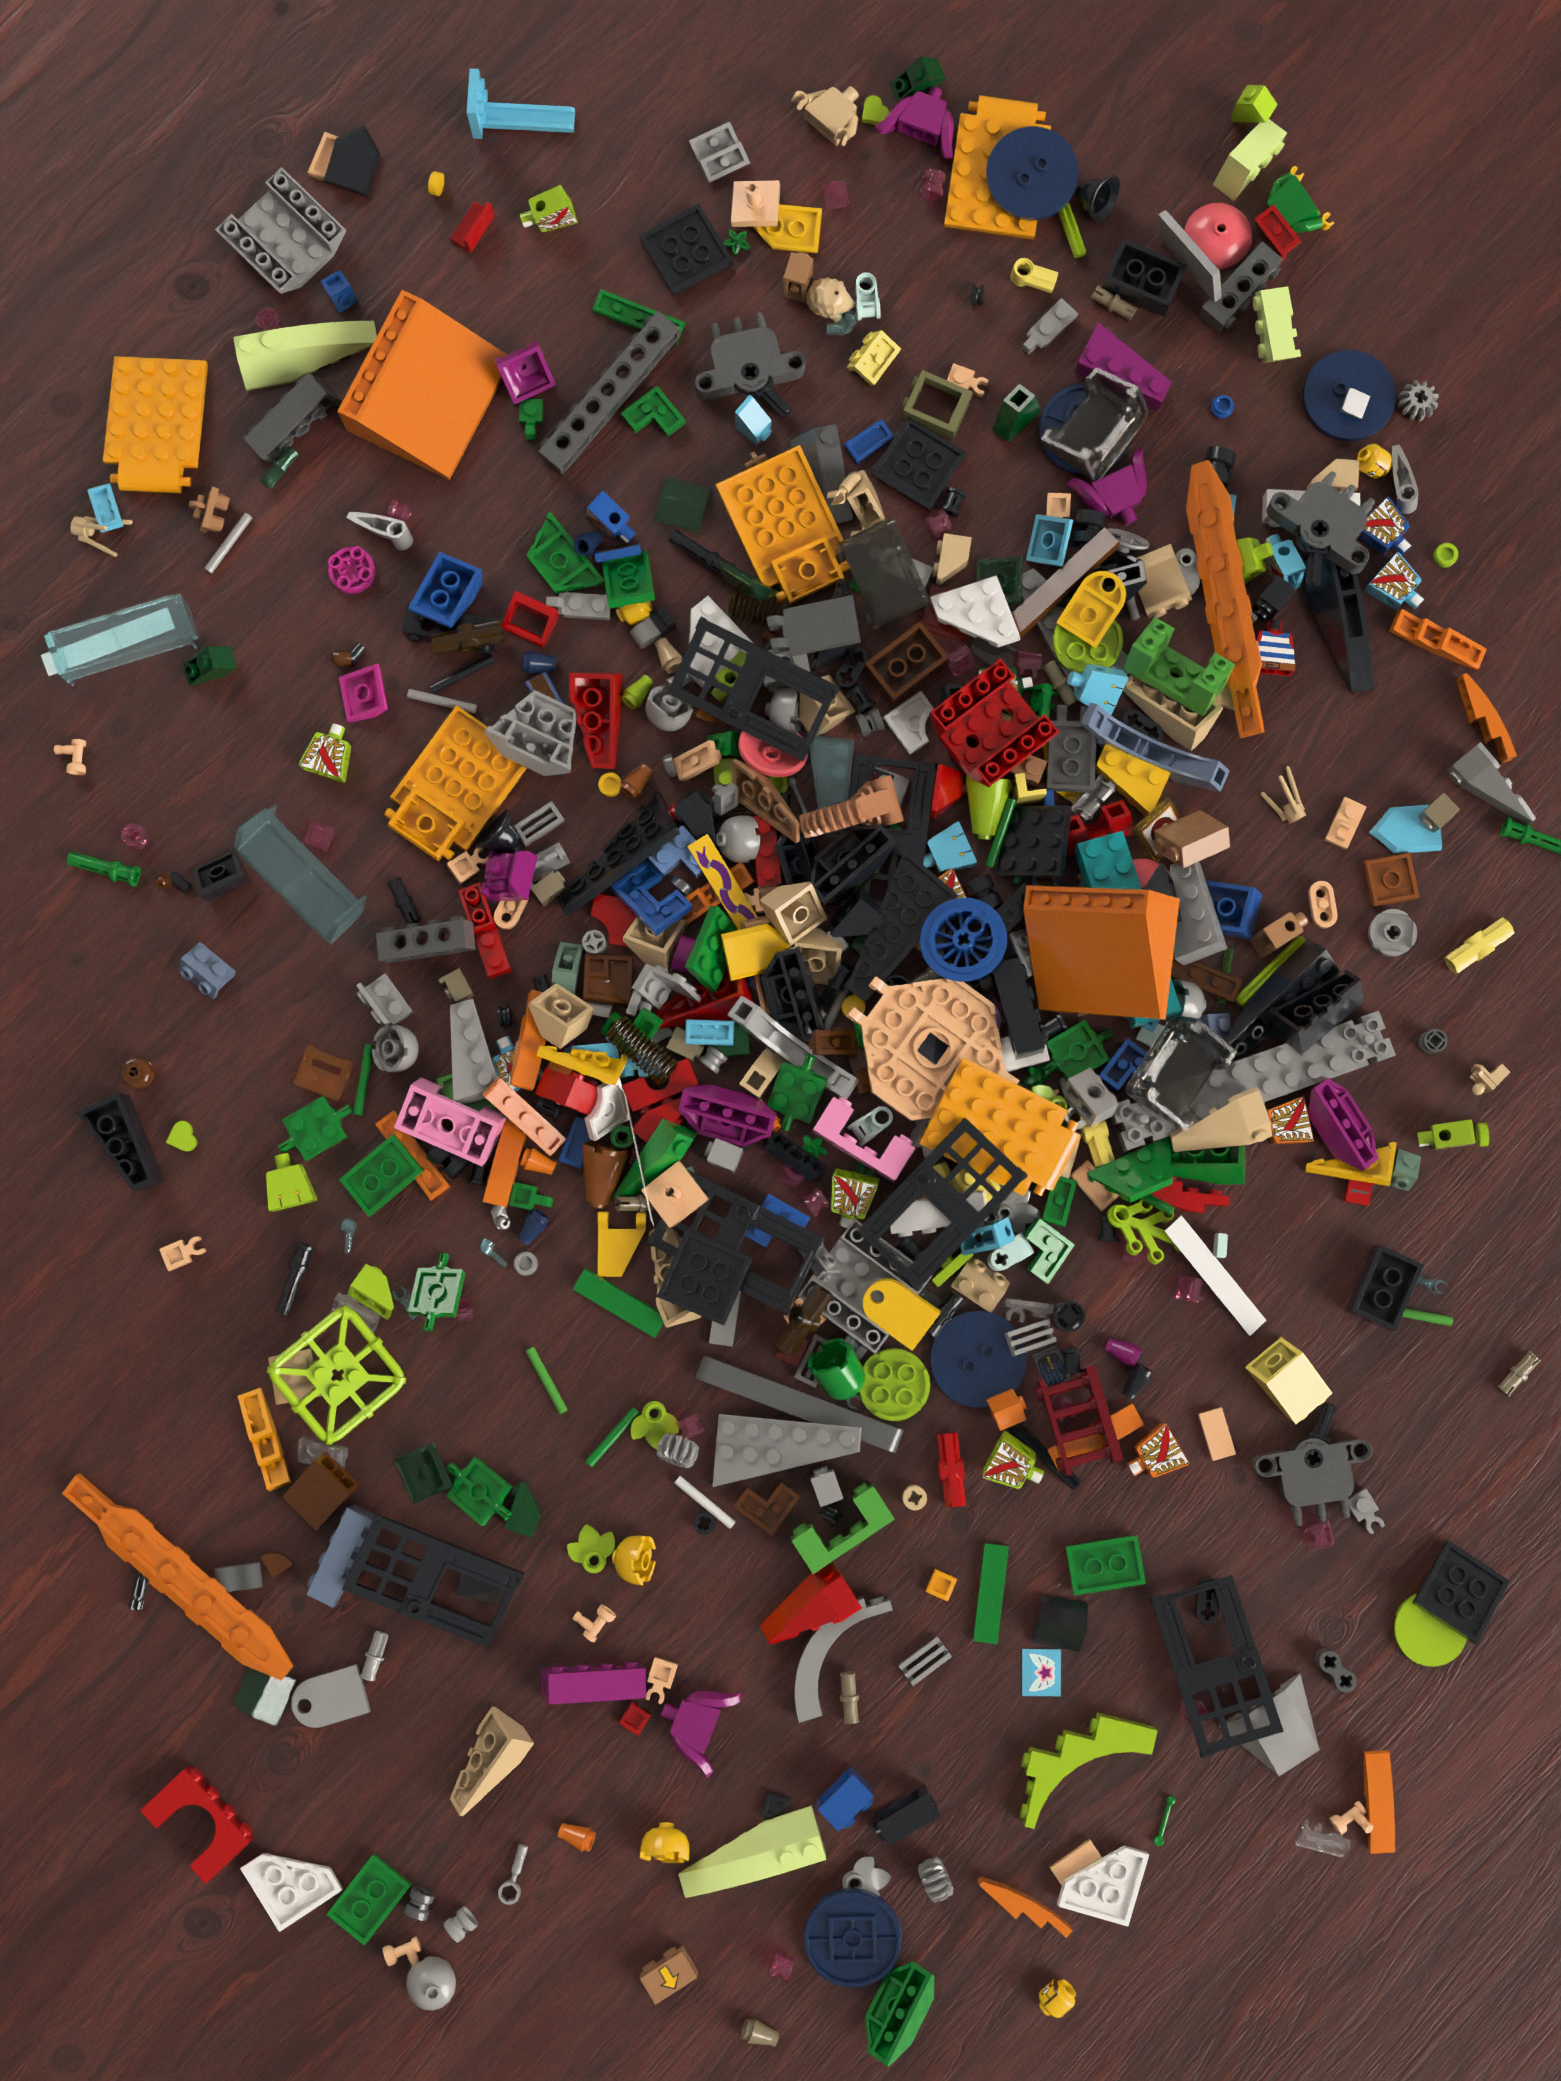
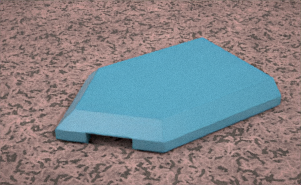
M1429 805L1391 807L1369 832L1370 835L1382 842L1393 854L1442 850L1441 828L1433 833L1432 830L1429 831L1422 826L1421 819L1418 817Z

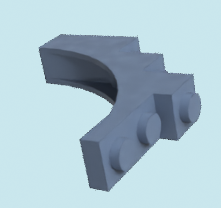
M1090 703L1083 715L1081 725L1098 739L1096 743L1102 748L1107 744L1171 772L1169 777L1174 782L1221 792L1230 770L1220 761L1194 755L1152 739L1118 721L1098 704Z

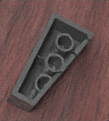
M307 373L297 380L296 386L291 391L281 396L280 402L274 408L266 411L264 418L248 430V435L244 439L261 459L271 463L293 444L292 438L304 435L310 430L311 422L318 418L322 420L328 415L326 410L334 404L337 407L342 401L324 381Z

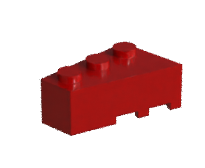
M545 1067L535 1094L588 1116L596 1104L597 1086L600 1084L589 1079L587 1082H584L585 1077L575 1072L567 1075Z

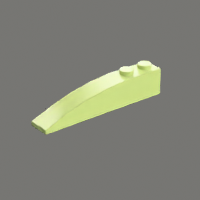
M345 321L279 328L233 338L245 388L247 391L295 382L299 377L307 373L313 374L319 371L318 369L330 363L333 365L339 362V359L348 355L353 356L372 347L377 333L374 321Z
M812 1805L762 1821L748 1832L746 1831L739 1835L735 1840L723 1845L717 1851L679 1872L678 1875L685 1898L751 1883L826 1860L825 1849Z

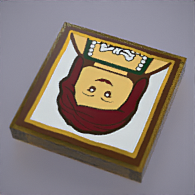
M1169 798L1163 800L1133 828L1150 859L1156 862L1164 855L1158 853L1154 847V830L1182 818Z

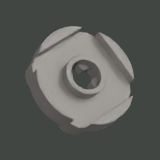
M1388 909L1376 915L1368 928L1371 948L1387 957H1396L1404 954L1415 944L1417 939V927L1414 921L1412 922L1408 914L1398 909ZM1391 927H1394V931L1398 932V936H1395L1393 939L1387 935V931Z

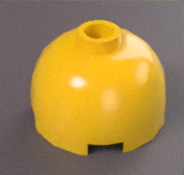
M650 1536L627 1537L618 1545L617 1550H614L612 1562L615 1564L618 1576L625 1582L643 1585V1582L650 1581L655 1567V1561L651 1560V1549H656L654 1540Z
M661 1822L659 1827L652 1828L643 1837L640 1847V1858L651 1861L652 1856L656 1860H661V1863H684V1861H689L688 1839L681 1830L674 1828L673 1823Z

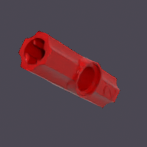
M958 1433L937 1434V1447L940 1459L938 1460L940 1482L943 1485L945 1508L965 1506L966 1497L963 1483L965 1473L963 1459L960 1458Z

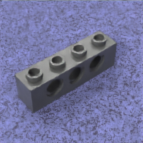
M1262 241L1221 286V299L1214 302L1210 298L1202 306L1198 316L1218 334L1224 327L1228 330L1236 320L1235 315L1239 311L1243 313L1250 306V299L1255 295V292L1264 290L1266 288L1265 283L1269 278L1274 280L1282 270L1279 267L1283 258ZM1252 270H1258L1262 275H1255ZM1243 286L1247 292H1241L1237 287ZM1222 303H1229L1232 308H1225Z
M463 916L450 917L448 922L430 920L428 925L420 926L419 923L407 924L405 929H399L398 927L384 928V932L376 933L378 960L384 963H395L475 950L473 922L465 920ZM449 930L450 937L445 941V933ZM427 934L428 941L426 944H423V937ZM403 938H406V945L402 948L401 942Z

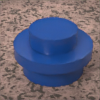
M1226 395L1215 397L1211 403V411L1217 418H1227L1234 410L1232 399Z

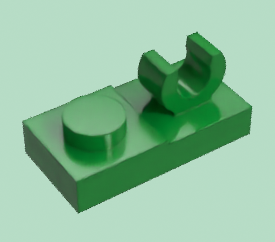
M1050 684L1035 685L1033 690H1031L1029 707L1038 718L1044 714L1049 718L1050 709L1056 708L1055 704L1050 703V699L1057 696L1058 693L1052 691V685Z
M1060 1176L1053 1191L1049 1190L1042 1216L1044 1222L1060 1227L1066 1226L1077 1183L1076 1180Z

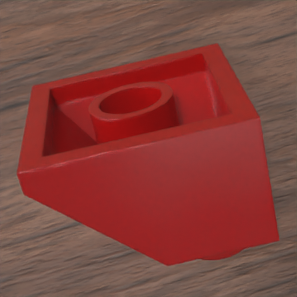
M938 764L935 773L929 820H934L960 801L961 794L966 795L967 786L963 772Z

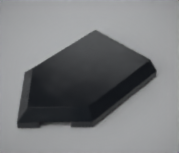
M365 125L336 138L323 182L368 197L380 158V152Z

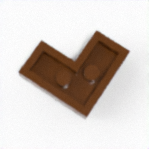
M783 1482L779 1483L767 1501L747 1487L733 1508L773 1536L801 1496Z

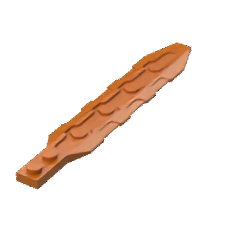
M1206 460L1191 466L1186 512L1190 533L1193 534L1198 561L1196 564L1199 579L1202 580L1206 601L1205 612L1207 622L1211 627L1215 648L1214 653L1235 664L1226 686L1231 691L1239 737L1245 738L1265 732L1256 689L1262 661L1250 614L1252 608L1243 578V561L1235 536L1234 514L1230 495L1210 461Z
M80 1473L75 1475L62 1494L98 1525L107 1546L114 1553L140 1571L161 1594L167 1595L185 1611V1615L196 1625H201L221 1643V1647L238 1662L281 1681L292 1669L293 1664L268 1624L252 1610H247L226 1591V1588L215 1578L209 1577L190 1560L188 1554L180 1547H175L140 1512L136 1509L116 1505Z

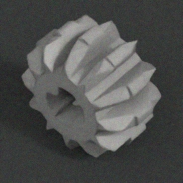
M1418 380L1414 381L1412 385H1405L1404 391H1401L1399 394L1401 401L1398 403V407L1405 408L1402 411V415L1409 413L1410 420L1417 416L1419 421L1423 420L1425 416L1430 417L1433 414V410L1438 407L1436 400L1439 398V394L1432 393L1435 386L1428 388L1426 387L1427 381L1420 385Z
M668 1433L664 1434L661 1441H659L656 1454L661 1460L674 1466L689 1468L693 1466L694 1461L697 1459L699 1447L688 1438Z
M938 1857L929 1858L919 1864L918 1872L931 1901L936 1903L953 1895L954 1888L941 1859Z

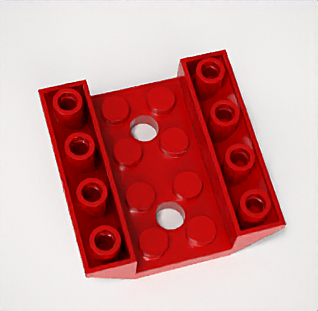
M1001 658L929 713L939 741L967 776L988 788L1060 733L1046 714L1038 718L1010 683L1015 678V675ZM1002 710H1006L1011 714V721H1005L1001 717ZM967 737H972L976 740L977 746L975 748L967 745Z

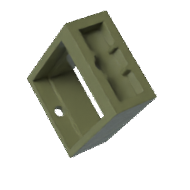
M922 370L920 376H915L910 389L913 391L910 398L906 396L902 403L901 410H904L902 419L906 420L910 417L932 432L953 441L972 400L973 392ZM924 383L960 399L949 424L913 409Z

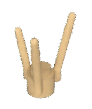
M75 516L73 518L71 533L78 535L79 541L86 542L113 557H117L116 552L88 538V536L94 534L95 529L107 530L106 526L95 524L97 523L96 518L87 516L84 518ZM122 519L123 524L131 525L133 523L132 520Z
M1286 766L1285 769L1294 799L1283 776L1280 775L1278 779L1289 801V804L1283 806L1285 811L1283 812L1264 792L1261 793V796L1280 816L1282 822L1287 819L1288 823L1291 824L1306 816L1291 769L1289 766Z

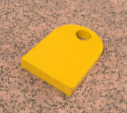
M1097 571L1088 575L1056 623L1096 648L1125 603L1126 589L1123 581L1116 574L1109 571ZM1105 578H1112L1115 581L1113 591L1107 592L1103 589L1102 582Z
M890 1278L880 1279L872 1283L863 1298V1309L868 1319L912 1351L941 1312L907 1286ZM875 1290L881 1291L884 1299L882 1301L873 1300L871 1292Z

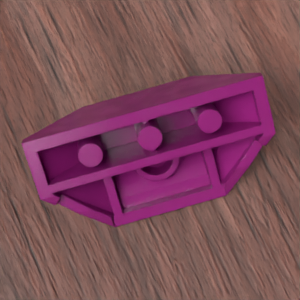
M1329 1078L1324 1079L1311 1090L1308 1117L1333 1157L1361 1171L1366 1170L1379 1159L1376 1152L1373 1129L1349 1091L1341 1085L1332 1082Z
M712 1084L684 1087L678 1109L697 1134L714 1139L717 1138L743 1147L770 1137L777 1115L757 1097Z

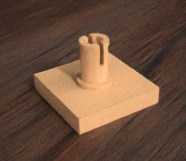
M734 181L731 214L732 227L778 226L780 182Z
M677 1161L646 1186L648 1200L671 1229L709 1200L681 1161Z

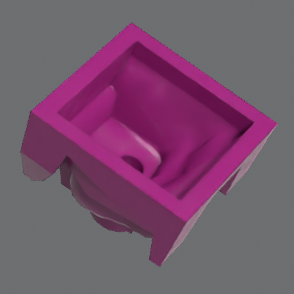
M536 341L527 344L526 349H518L502 358L494 357L514 404L556 385L540 346Z
M490 851L485 866L484 878L486 882H483L480 893L491 901L528 900L538 856L529 851H518L515 854H496Z

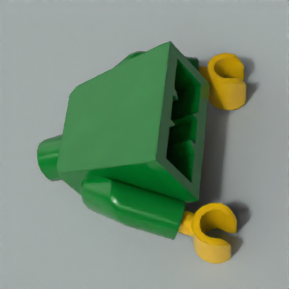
M1293 166L1290 173L1275 180L1269 193L1267 204L1269 207L1273 204L1276 206L1295 233L1310 232L1317 229L1328 230L1334 222L1328 223L1325 219L1331 214L1326 212L1321 218L1319 217L1321 214L1300 183L1304 173L1296 175L1298 167Z

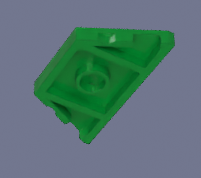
M549 512L541 530L538 531L535 537L534 544L526 555L527 559L555 594L603 585L605 583L604 579L586 556L579 555L575 551L574 541L554 515Z
M1165 1137L1087 1172V1179L1092 1183L1097 1181L1105 1186V1190L1118 1194L1122 1199L1130 1203L1173 1184L1170 1139Z

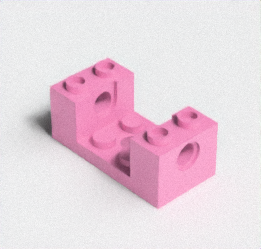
M422 1077L411 1084L394 1128L483 1166L492 1156L507 1117L502 1112L485 1106L481 1111H476L442 1096L440 1092L443 1086ZM443 1119H450L453 1122L452 1130L448 1131L443 1128Z
M840 1096L836 1099L833 1097L812 1133L822 1137L826 1142L893 1183L915 1149L912 1146L913 1141L902 1134L900 1137L895 1135L879 1160L876 1158L878 1153L865 1146L862 1149L856 1145L857 1140L846 1133L844 1136L840 1135L854 1109L851 1108L852 1103Z

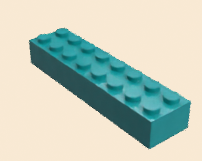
M1123 831L1077 843L1073 851L1085 888L1142 890ZM1171 977L1166 1019L1176 1016L1181 1011ZM1127 1017L1131 1029L1163 1020Z

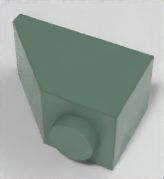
M560 942L552 969L551 986L557 983L575 995L579 980L583 945Z

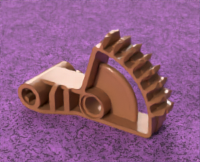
M891 775L866 782L847 801L798 815L800 829L804 838L815 837L856 824H881L882 826H888L904 821Z

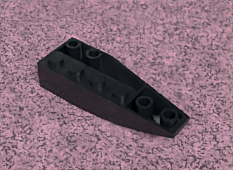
M1328 558L1322 559L1320 585L1310 587L1306 584L1308 560L1304 561L1306 570L1303 582L1310 612L1350 694L1374 690L1369 638L1357 574H1350Z
M1308 938L1263 983L1243 1009L1222 1045L1232 1061H1237L1274 1036L1269 1011L1341 973L1327 949Z

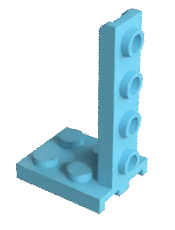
M470 68L467 116L474 139H482L483 128L574 133V107L487 102L488 92L485 89V79L481 78L479 69Z

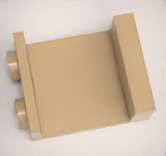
M1171 544L1138 557L1145 564L1147 583L1138 592L1148 618L1152 616L1153 618H1159L1167 613L1166 610L1174 607L1175 609H1180L1189 604L1188 601L1192 600Z

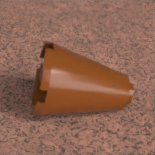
M602 1141L583 1142L586 1201L590 1202L591 1207L604 1208L605 1205L610 1204L628 1160L629 1148L616 1149L615 1146L610 1145L611 1143Z

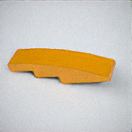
M258 1388L239 1395L238 1400L247 1434L253 1444L257 1463L261 1467L266 1489L270 1492L291 1484L292 1480L283 1449L262 1389Z

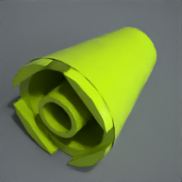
M966 777L972 833L977 834V839L991 840V835L996 834L1007 798H1009L1013 780L999 779L988 788L971 777Z

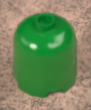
M834 1338L821 1343L822 1348L815 1354L811 1352L807 1361L808 1368L823 1391L830 1398L846 1400L853 1397L863 1388L866 1378L864 1369L852 1345L844 1342L842 1338Z

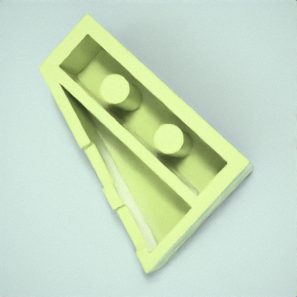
M1270 119L1266 123H1259L1229 154L1213 185L1235 201L1250 181L1256 178L1261 168H1265L1273 158L1272 155H1278L1285 145L1282 141L1287 132Z
M1288 286L1255 292L1256 297H1253V308L1258 314L1255 328L1257 335H1260L1261 344L1258 345L1259 358H1262V363L1300 357V349L1295 350L1293 337H1297L1296 328L1292 329L1291 316H1293Z

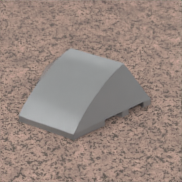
M536 690L516 704L515 708L507 715L501 716L498 722L493 726L487 727L484 731L503 757L543 776L566 774L571 771L576 711L574 708Z
M1300 1673L1281 1684L1280 1688L1272 1693L1284 1732L1242 1744L1244 1748L1278 1776H1281L1320 1750ZM1263 1703L1247 1709L1253 1729L1270 1724ZM1239 1712L1226 1720L1230 1736L1247 1732L1242 1714Z

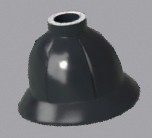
M1111 175L1105 179L1088 180L1084 185L1080 184L1077 187L1076 197L1080 199L1082 207L1090 214L1095 223L1103 222L1113 210L1120 192V179L1116 175Z
M509 809L503 811L482 834L476 844L477 848H486L496 854H515V852L521 849V846L518 844V831L510 821Z

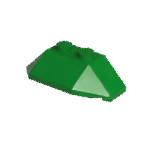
M912 1961L892 1969L884 1977L865 2015L868 2053L887 2067L913 2043L934 2000V1974L918 1963Z

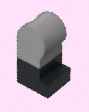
M663 605L656 610V613L645 619L644 622L636 625L630 631V634L642 649L675 630L676 622Z

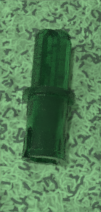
M288 446L276 461H272L273 465L261 477L260 482L265 487L272 488L283 474L286 475L288 473L287 469L299 457V454L292 447Z

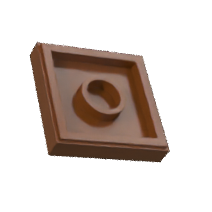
M1410 852L1362 862L1372 908L1420 898Z

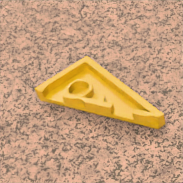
M540 1046L536 1055L573 1069L582 1075L591 1076L605 1084H612L614 1086L618 1082L628 1061V1055L625 1056L624 1054L621 1055L620 1059L610 1058L606 1052H592L590 1050L572 1048L570 1053L557 1052V1047Z
M1391 1142L1387 1147L1376 1149L1379 1159L1363 1171L1337 1158L1326 1161L1322 1158L1307 1163L1306 1172L1390 1186L1397 1143Z

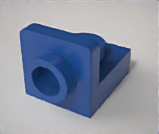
M341 270L320 281L338 312H342L358 302L354 291Z

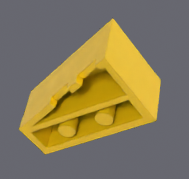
M1106 744L1095 765V774H1101L1107 782L1109 780L1116 785L1114 790L1120 793L1130 805H1133L1149 820L1171 772Z

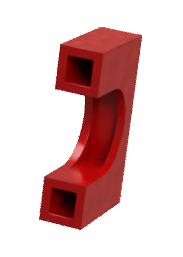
M189 1765L140 1811L156 1829L175 1811L186 1805L201 1806L212 1815L216 1826L214 1840L189 1865L206 1884L255 1837L252 1835L251 1827L245 1822L241 1823L235 1816L236 1811L228 1803L225 1805L219 1798L220 1793L212 1785L208 1786L203 1780L202 1772L198 1768H192Z

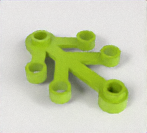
M1140 1200L1129 1207L1125 1205L1112 1206L1107 1213L1108 1220L1111 1225L1120 1228L1128 1242L1126 1250L1130 1255H1137L1143 1249L1142 1243L1136 1239L1131 1227L1137 1229L1149 1251L1147 1258L1150 1263L1158 1264L1164 1259V1253L1158 1248L1153 1237L1174 1245L1175 1250L1182 1253L1165 1230L1153 1226L1160 1222L1168 1223L1173 1219L1174 1212L1168 1215L1167 1218L1164 1216L1163 1211L1160 1210L1156 1214L1139 1220L1132 1216L1139 1212L1142 1214L1148 1213L1153 1208L1152 1205ZM1142 1203L1147 1205V1209L1142 1206ZM1132 1244L1137 1247V1250L1132 1248ZM1153 1253L1157 1254L1158 1259L1154 1258Z

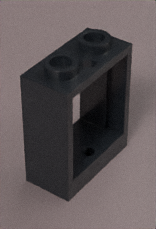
M924 1785L875 1814L876 1822L873 1823L874 1829L881 1842L886 1840L890 1846L940 1817V1813L928 1788Z

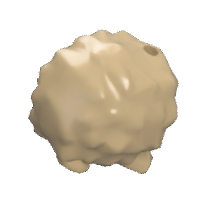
M827 277L815 280L806 291V304L815 315L832 319L834 323L842 319V313L855 307V302L846 291L843 281H838L836 278L830 279Z

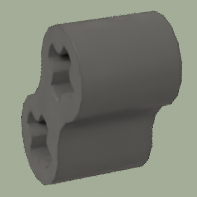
M260 1562L214 1568L215 1579L226 1588L227 1592L263 1587Z
M1321 1648L1315 1653L1314 1662L1316 1666L1328 1673L1330 1682L1335 1688L1345 1693L1354 1690L1357 1684L1356 1676L1342 1666L1341 1659L1336 1652L1328 1648ZM1325 1656L1330 1657V1665L1325 1664ZM1342 1675L1345 1676L1347 1681L1345 1684L1341 1683L1340 1677Z

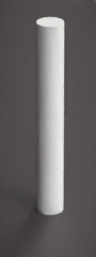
M679 1476L674 1482L729 1529L736 1523L735 1520L683 1477Z

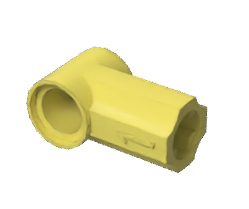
M1021 258L1014 264L1010 278L1016 286L1022 287L1027 285L1052 293L1058 272L1034 265L1027 258ZM1022 269L1026 271L1027 275H1021L1017 270Z

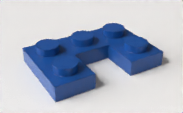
M647 859V861L611 885V890L657 936L693 910L692 904L678 890L660 902L648 892L650 888L663 880V876Z

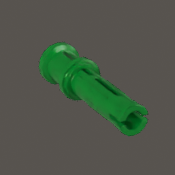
M1507 817L1503 822L1500 837L1504 838L1507 836L1518 840L1519 844L1530 843L1561 855L1560 839L1533 830L1530 824L1523 825L1512 821L1511 817Z
M71 851L67 857V865L108 876L114 882L119 880L135 887L140 879L141 868L139 866H126L121 861L108 862L75 851Z

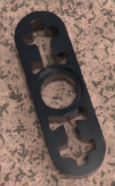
M772 1131L771 1136L764 1139L763 1148L768 1153L806 1179L818 1182L825 1174L826 1166L822 1161L782 1134ZM790 1154L795 1155L798 1159H795Z

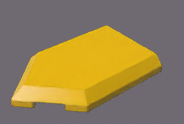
M779 204L778 226H754V229L772 249L818 254L822 208Z
M768 924L720 934L730 981L764 973L777 951L791 948L781 934Z

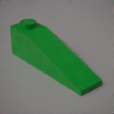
M662 1119L639 1155L645 1187L682 1159L696 1137V1131ZM638 1158L613 1195L614 1200H616L617 1196L629 1197L644 1194L641 1191L644 1186Z
M1170 1143L1173 1176L1221 1185L1245 1184V1145L1173 1152Z

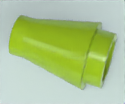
M643 675L639 680L623 690L621 700L633 710L641 707L654 682L647 675Z

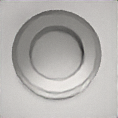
M521 1252L514 1259V1268L521 1275H531L538 1268V1259L531 1252Z

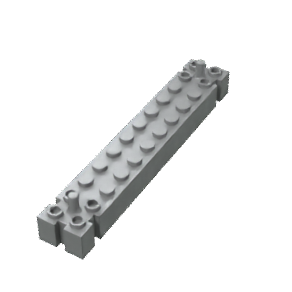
M1376 1011L1356 1019L1355 1026L1352 1020L1335 1026L1303 1054L1286 1043L1139 1095L1134 1098V1104H1130L1129 1099L1119 1102L1113 1116H1111L1113 1125L1119 1124L1122 1132L1117 1134L1123 1152L1144 1145V1138L1148 1137L1151 1143L1168 1137L1171 1133L1189 1122L1204 1119L1210 1114L1209 1110L1214 1107L1219 1110L1229 1104L1228 1099L1234 1095L1258 1087L1263 1102H1267L1320 1083L1326 1078L1332 1079L1369 1065L1367 1059L1370 1060L1371 1064L1395 1056L1396 1054L1390 1039H1383L1380 1032L1386 1029L1380 1012Z

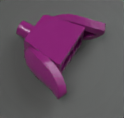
M930 87L927 94L918 91L913 97L908 96L901 99L886 117L874 127L880 134L890 133L897 128V132L937 147L939 143L942 156L946 159H953L954 120L951 112L946 109L947 103L940 99L942 91L938 87Z
M1143 448L1134 450L1129 466L1091 483V485L1077 478H1071L1066 485L1080 497L1089 509L1100 511L1109 519L1120 515L1124 525H1130L1138 520L1133 508L1141 503L1147 490Z
M697 1691L691 1693L688 1698H684L680 1708L668 1703L664 1706L661 1717L674 1722L670 1734L673 1735L672 1742L676 1750L695 1765L706 1778L713 1773V1769L704 1752L723 1707L733 1706L741 1702V1692Z

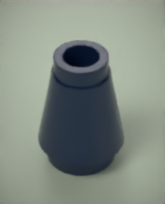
M594 530L577 535L574 540L575 551L582 556L592 555L603 540L601 532Z
M531 650L523 652L522 671H528L529 674L556 670V657Z
M534 1208L532 1212H528L517 1238L524 1244L530 1245L548 1226L547 1222L550 1218Z

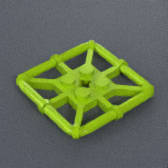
M342 1305V1308L331 1312L308 1332L304 1331L301 1334V1338L277 1356L270 1366H267V1373H269L271 1381L291 1404V1410L295 1414L298 1413L313 1433L321 1441L325 1442V1445H332L333 1442L342 1439L363 1420L371 1418L375 1410L402 1388L403 1384H406V1377H404L401 1367L382 1345L383 1341L381 1338L376 1337L361 1317L348 1305ZM340 1318L337 1343L323 1353L313 1339ZM348 1318L368 1342L354 1356L345 1346ZM307 1344L319 1357L307 1368L281 1367ZM374 1350L394 1375L367 1373L359 1361ZM334 1369L337 1371L342 1369L343 1373L340 1380L331 1379ZM279 1374L306 1376L315 1388L299 1400ZM367 1381L393 1383L368 1405H365L355 1393ZM319 1394L329 1404L326 1431L305 1407ZM350 1396L361 1410L334 1432L336 1408Z

